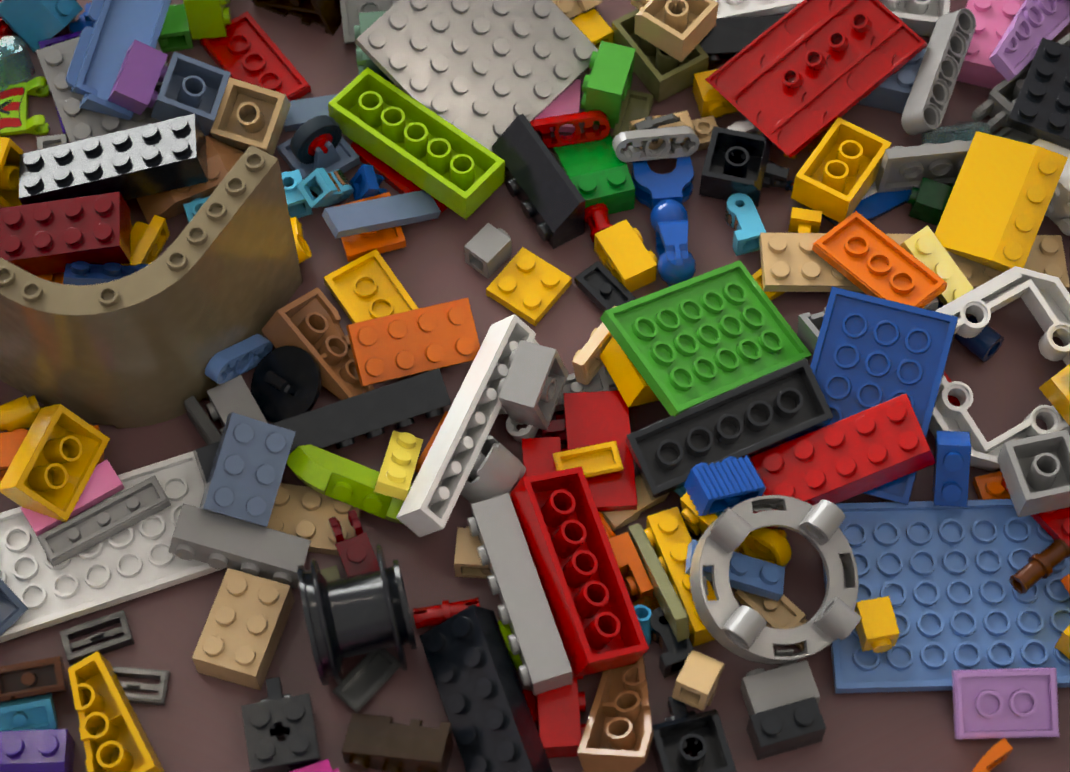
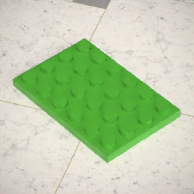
M740 260L606 310L600 317L670 416L674 415V417L686 409L806 358L808 361L812 356Z

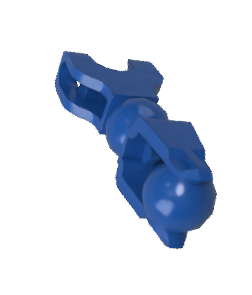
M690 156L677 157L676 168L667 174H658L650 170L647 160L632 162L631 175L635 186V198L650 208V223L656 232L657 270L661 279L669 287L693 278L696 272L695 259L688 251V214L684 205H682L693 192L694 170Z

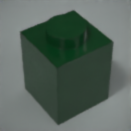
M923 177L919 186H913L908 196L907 203L911 204L908 216L938 226L953 187Z

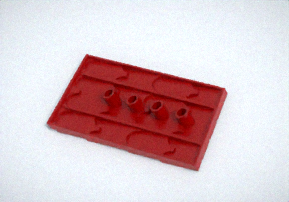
M803 0L705 80L784 154L791 158L803 150L824 130L829 129L838 117L841 118L893 73L895 74L923 50L927 43L879 0Z

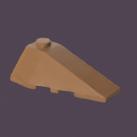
M318 287L278 309L261 331L275 348L295 346L311 354L320 368L321 385L339 399L344 400L374 390L373 385L361 387L349 336L344 335L339 324L341 317L337 309Z

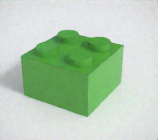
M601 41L598 52H592L589 64L590 74H586L582 85V92L584 93L580 109L585 110V112L592 110L604 112L608 117L610 128H614L615 124L619 123L622 101L625 100L628 89L630 90L632 84L636 49ZM599 121L593 122V124L600 125Z

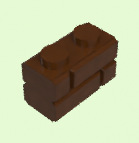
M61 656L0 666V702L68 691L64 662Z

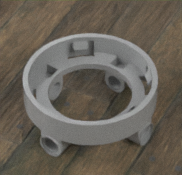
M758 496L745 500L731 509L728 507L705 530L697 543L692 557L690 589L696 611L702 623L713 638L723 647L749 661L762 664H784L819 652L836 639L844 640L855 629L861 620V616L854 611L858 595V570L853 551L839 528L845 519V514L838 506L824 499L813 506L805 501L789 496ZM776 526L793 530L805 537L820 554L827 577L826 594L817 613L801 626L790 629L767 627L766 620L757 611L745 605L739 606L732 593L729 581V566L732 554L748 534L756 529ZM712 566V584L717 600H707L706 596L709 594L706 576H703V567ZM800 642L804 644V650L793 654L794 649L776 650L775 653L773 650V645L784 646Z

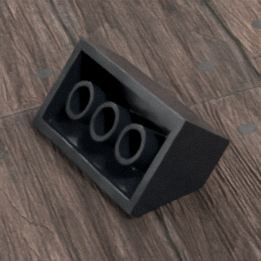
M524 114L518 115L493 144L492 151L505 160V183L512 197L517 196L525 216L528 219L532 218L536 223V229L543 241L547 240L552 248L555 249L585 233V199Z

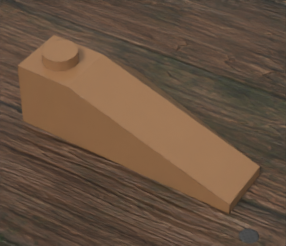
M644 655L635 664L603 671L578 749V756L584 772H633L646 762L653 738V727Z

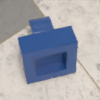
M362 164L350 180V185L354 189L353 197L355 201L387 193V189L379 188L384 177L375 174L373 165Z

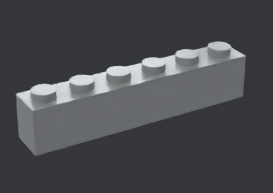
M509 493L471 504L472 517L467 518L468 526L472 537H479L481 546L477 547L482 566H489L491 575L487 576L491 593L492 595H499L502 605L497 606L501 622L503 625L509 624L512 635L508 636V641L512 654H519L523 665L518 666L523 685H530L534 696L572 684L573 671Z

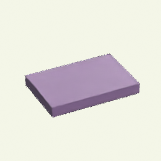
M1056 668L952 670L955 739L1059 737Z

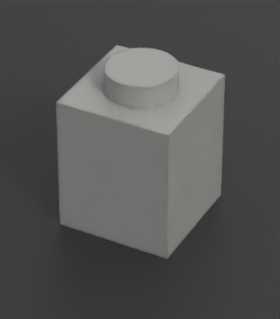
M488 222L464 246L465 262L483 276L489 278L512 255V243L509 234L501 228H495Z

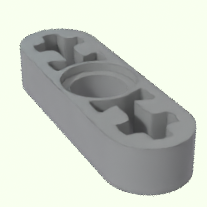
M689 126L624 131L616 135L612 142V148L617 158L622 162L687 157L694 154L700 145L698 136ZM686 137L689 138V140L685 141V145H680ZM657 138L663 139V144L658 149H649V144L652 140ZM627 143L632 144L628 146L626 151H623V148H626Z

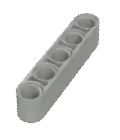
M967 8L939 17L935 24L901 117L902 127L909 135H917L934 130L940 126L976 28L975 16Z

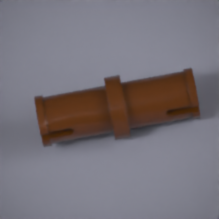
M1055 539L1040 554H1033L1029 557L1028 564L1009 578L1012 587L1022 594L1026 593L1041 578H1048L1053 573V568L1070 556L1069 546L1063 540Z

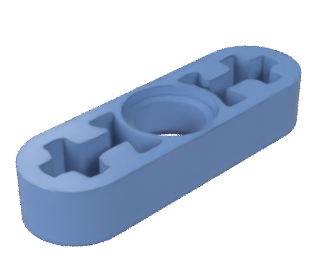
M255 334L216 353L208 362L205 375L216 383L223 384L257 367L259 362L272 351L273 344L262 335Z

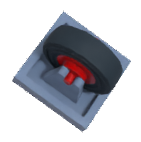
M320 115L309 119L300 126L292 138L277 146L280 156L293 171L299 169L303 180L316 168H324L326 172L340 169L344 174L360 164L359 156L342 137V131L338 123L327 115Z

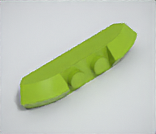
M311 444L298 446L289 454L286 464L303 483L313 490L383 519L403 524L396 517L404 501L374 492L380 472Z

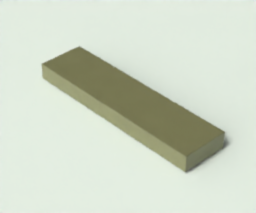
M639 523L628 526L629 535L654 588L653 593L677 641L688 639L690 636L688 615L644 529Z

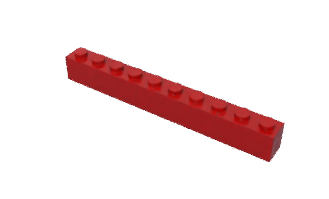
M560 437L522 439L523 465L526 467L524 477L557 471L553 453L567 450V448H561ZM573 672L572 684L537 694L539 736L547 758L578 757V749L586 724H580V712H586L585 691L578 692L577 680H583L584 678L583 676L574 677Z

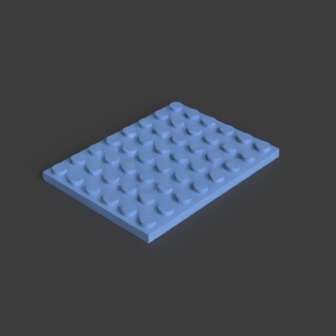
M1012 499L968 500L967 507L934 506V501H910L908 505L898 502L835 504L845 514V519L839 528L853 551L857 565L859 580L857 602L889 596L900 632L896 645L890 650L881 653H874L873 650L862 652L856 627L844 640H834L830 647L835 694L952 691V670L1054 667L1057 672V688L1070 687V659L1055 648L1061 634L1070 625V594L1061 582L1063 577L1070 574V556L1053 568V573L1048 578H1041L1026 593L1021 594L1012 587L1009 578L1028 564L1029 557L1035 553L1040 554L1053 543L1054 539L1030 515L1018 518ZM823 564L824 584H825V594H826L827 577H826L825 566H824V564Z

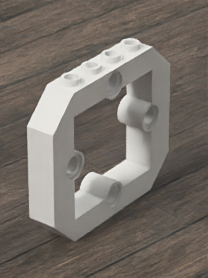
M1014 266L935 310V312L958 317L955 334L957 333L964 338H973L989 323L993 312L1021 297L1044 331L1038 342L1040 353L1050 361L1063 360L1066 366L1070 364V294L1059 277ZM965 314L974 315L978 323L970 322ZM1053 337L1060 338L1064 347L1056 345ZM944 375L929 427L935 438L936 430L969 432L971 441L970 466L991 472L1000 469L997 459L1004 442L1068 429L1070 435V426L1053 405H1040L1022 423L987 442L967 411L973 402L971 388L961 381L949 383ZM948 395L955 396L959 400L960 406L952 405L948 401ZM1036 419L1043 420L1047 425V430L1039 428L1036 424Z

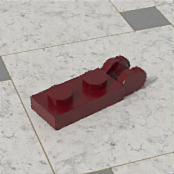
M355 509L348 511V520L356 536L344 540L339 520L336 517L328 519L336 540L335 547L347 577L379 570L373 548L367 533L363 532Z

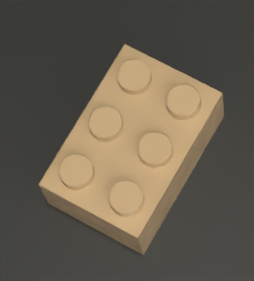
M228 568L192 656L197 672L261 691L295 601L291 586Z

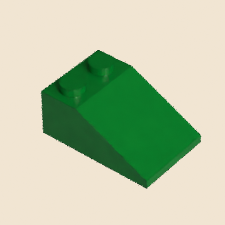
M610 134L599 141L553 147L557 162L585 199V209L598 203L607 205L608 215L634 209L635 186L626 162L620 161L612 148L613 139Z

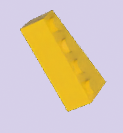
M97 651L69 667L68 673L75 709L78 711L81 726L79 730L87 760H85L87 772H165L110 662Z

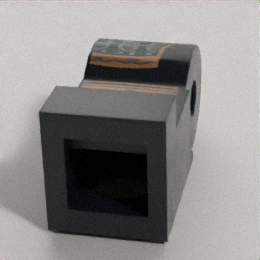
M658 607L651 613L652 640L659 643L663 652L660 655L659 667L664 678L681 672L689 654L694 648L689 638L677 641L661 607Z

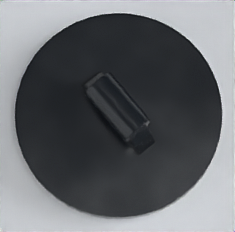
M282 346L269 352L256 367L251 383V394L265 419L276 423L311 411L321 391L322 379L319 365L311 354L295 346Z

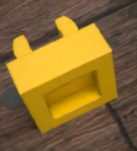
M792 207L788 232L819 233L823 211Z

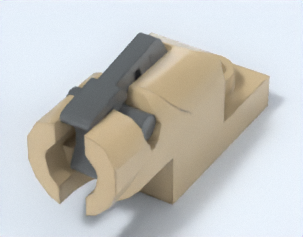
M688 110L630 121L629 131L689 126L699 138L700 145L697 150L699 151L708 149L713 127L718 126L714 115L691 120ZM686 137L680 145H685V141L689 140V138ZM657 138L652 140L649 144V149H658L663 144V139Z

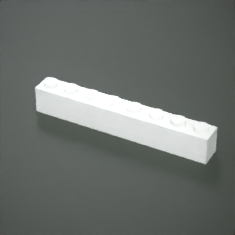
M515 314L490 326L396 517L419 537L444 529L502 407L498 399L497 390L501 379L507 376L510 354L514 349L517 350L520 340L532 343L536 336V333Z

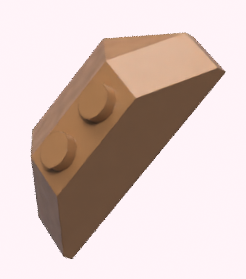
M206 135L208 182L137 198V202L148 225L154 215L167 220L184 213L183 204L189 203L196 198L210 196L244 152Z

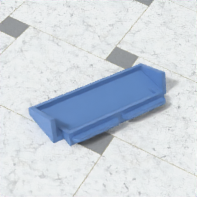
M92 0L88 16L92 21H95L94 26H87L82 30L65 78L67 84L72 87L71 92L83 95L79 108L126 120L132 118L134 112L108 101L127 50L133 41L137 40L152 48L156 47L171 0Z

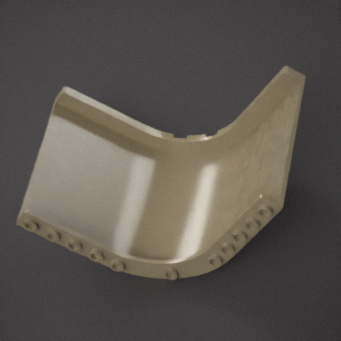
M254 146L248 147L169 248L143 269L121 279L94 285L60 284L32 275L0 257V380L29 397L35 395L37 401L45 406L61 404L89 424L115 425L118 429L155 425L186 413L183 404L184 400L193 395L198 403L203 399L208 400L207 391L220 385L205 375V369L210 359L216 353L255 334L263 336L262 328L278 309L287 304L303 282L278 158Z

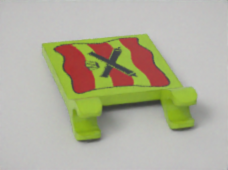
M39 76L28 82L0 86V137L26 133L34 135L48 134L49 124L45 123L44 115H34L28 119L29 95L46 97L50 94V88L46 84L45 77Z

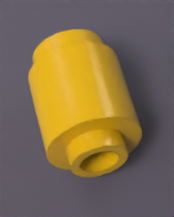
M25 395L0 405L1 432L6 430L12 432L15 429H28L31 427L40 411L35 395L28 398Z

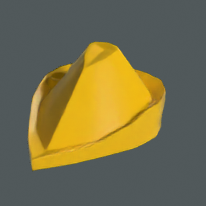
M764 527L750 532L738 546L739 551L744 555L783 567L788 564L792 555L787 534L784 530Z

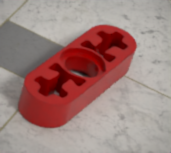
M599 110L534 119L529 122L534 130L541 131V139L547 148L599 141L607 137L610 132L608 117ZM594 121H599L600 123L598 130H594L592 127ZM582 122H583V125H584V127H583V128H584V132H583V133H581V129H580V125H579V123H582ZM564 124H571L575 127V131L569 136H563L559 133L560 127ZM550 127H553L555 137H551Z

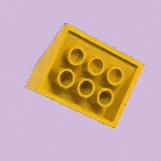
M976 131L935 231V236L946 251L1004 273L1014 266L1024 268L1068 157L1036 145Z

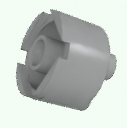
M488 435L460 495L471 504L507 493L510 495L509 491L523 477L526 467L493 436Z

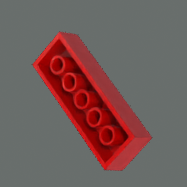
M906 393L750 457L751 462L766 486L762 496H789L805 501L813 506L822 499L837 504L936 463ZM772 526V527H764V528L775 529V528H778V527Z
M582 466L522 477L510 493V497L574 677L635 664L649 650Z

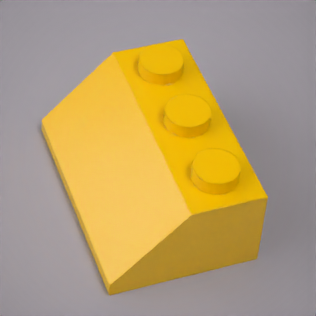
M61 404L43 407L37 414L0 483V493L23 508L66 522L110 438Z

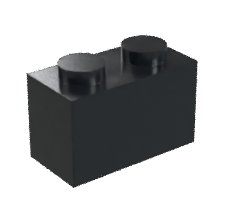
M811 697L750 715L746 730L756 758L761 760L822 742L826 726L815 697Z

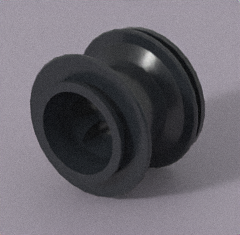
M380 544L376 545L379 570L327 581L321 574L318 562L314 558L310 562L311 570H306L303 564L297 567L308 635L317 671L323 686L329 685V677L333 676L336 684L342 685L341 668L344 658L396 647L401 668L406 671L407 661L404 645H411L412 650L417 649L398 559L393 560V566L387 568Z

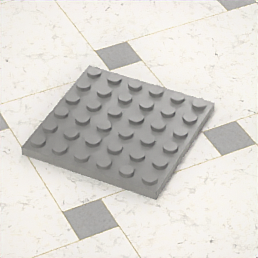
M398 0L356 38L354 42L399 89L491 152H493V144L518 115L524 114L529 122L534 120L589 68L592 52H598L599 50L552 0Z

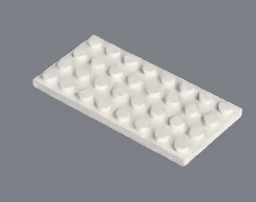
M193 451L117 475L124 489L100 503L155 475L171 505L54 567L23 514L21 506L0 513V578L28 608L0 636V643L222 570L215 569L208 565V563L194 559L184 560L176 554L169 553L172 536L183 503L200 508L206 488Z

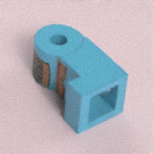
M316 168L297 186L311 208L338 204L346 200L354 192V189L340 169L326 172L324 168ZM310 190L314 191L318 197L315 198Z
M735 193L727 200L725 219L728 225L734 228L732 247L736 256L760 250V233H766V230L750 196L744 193Z

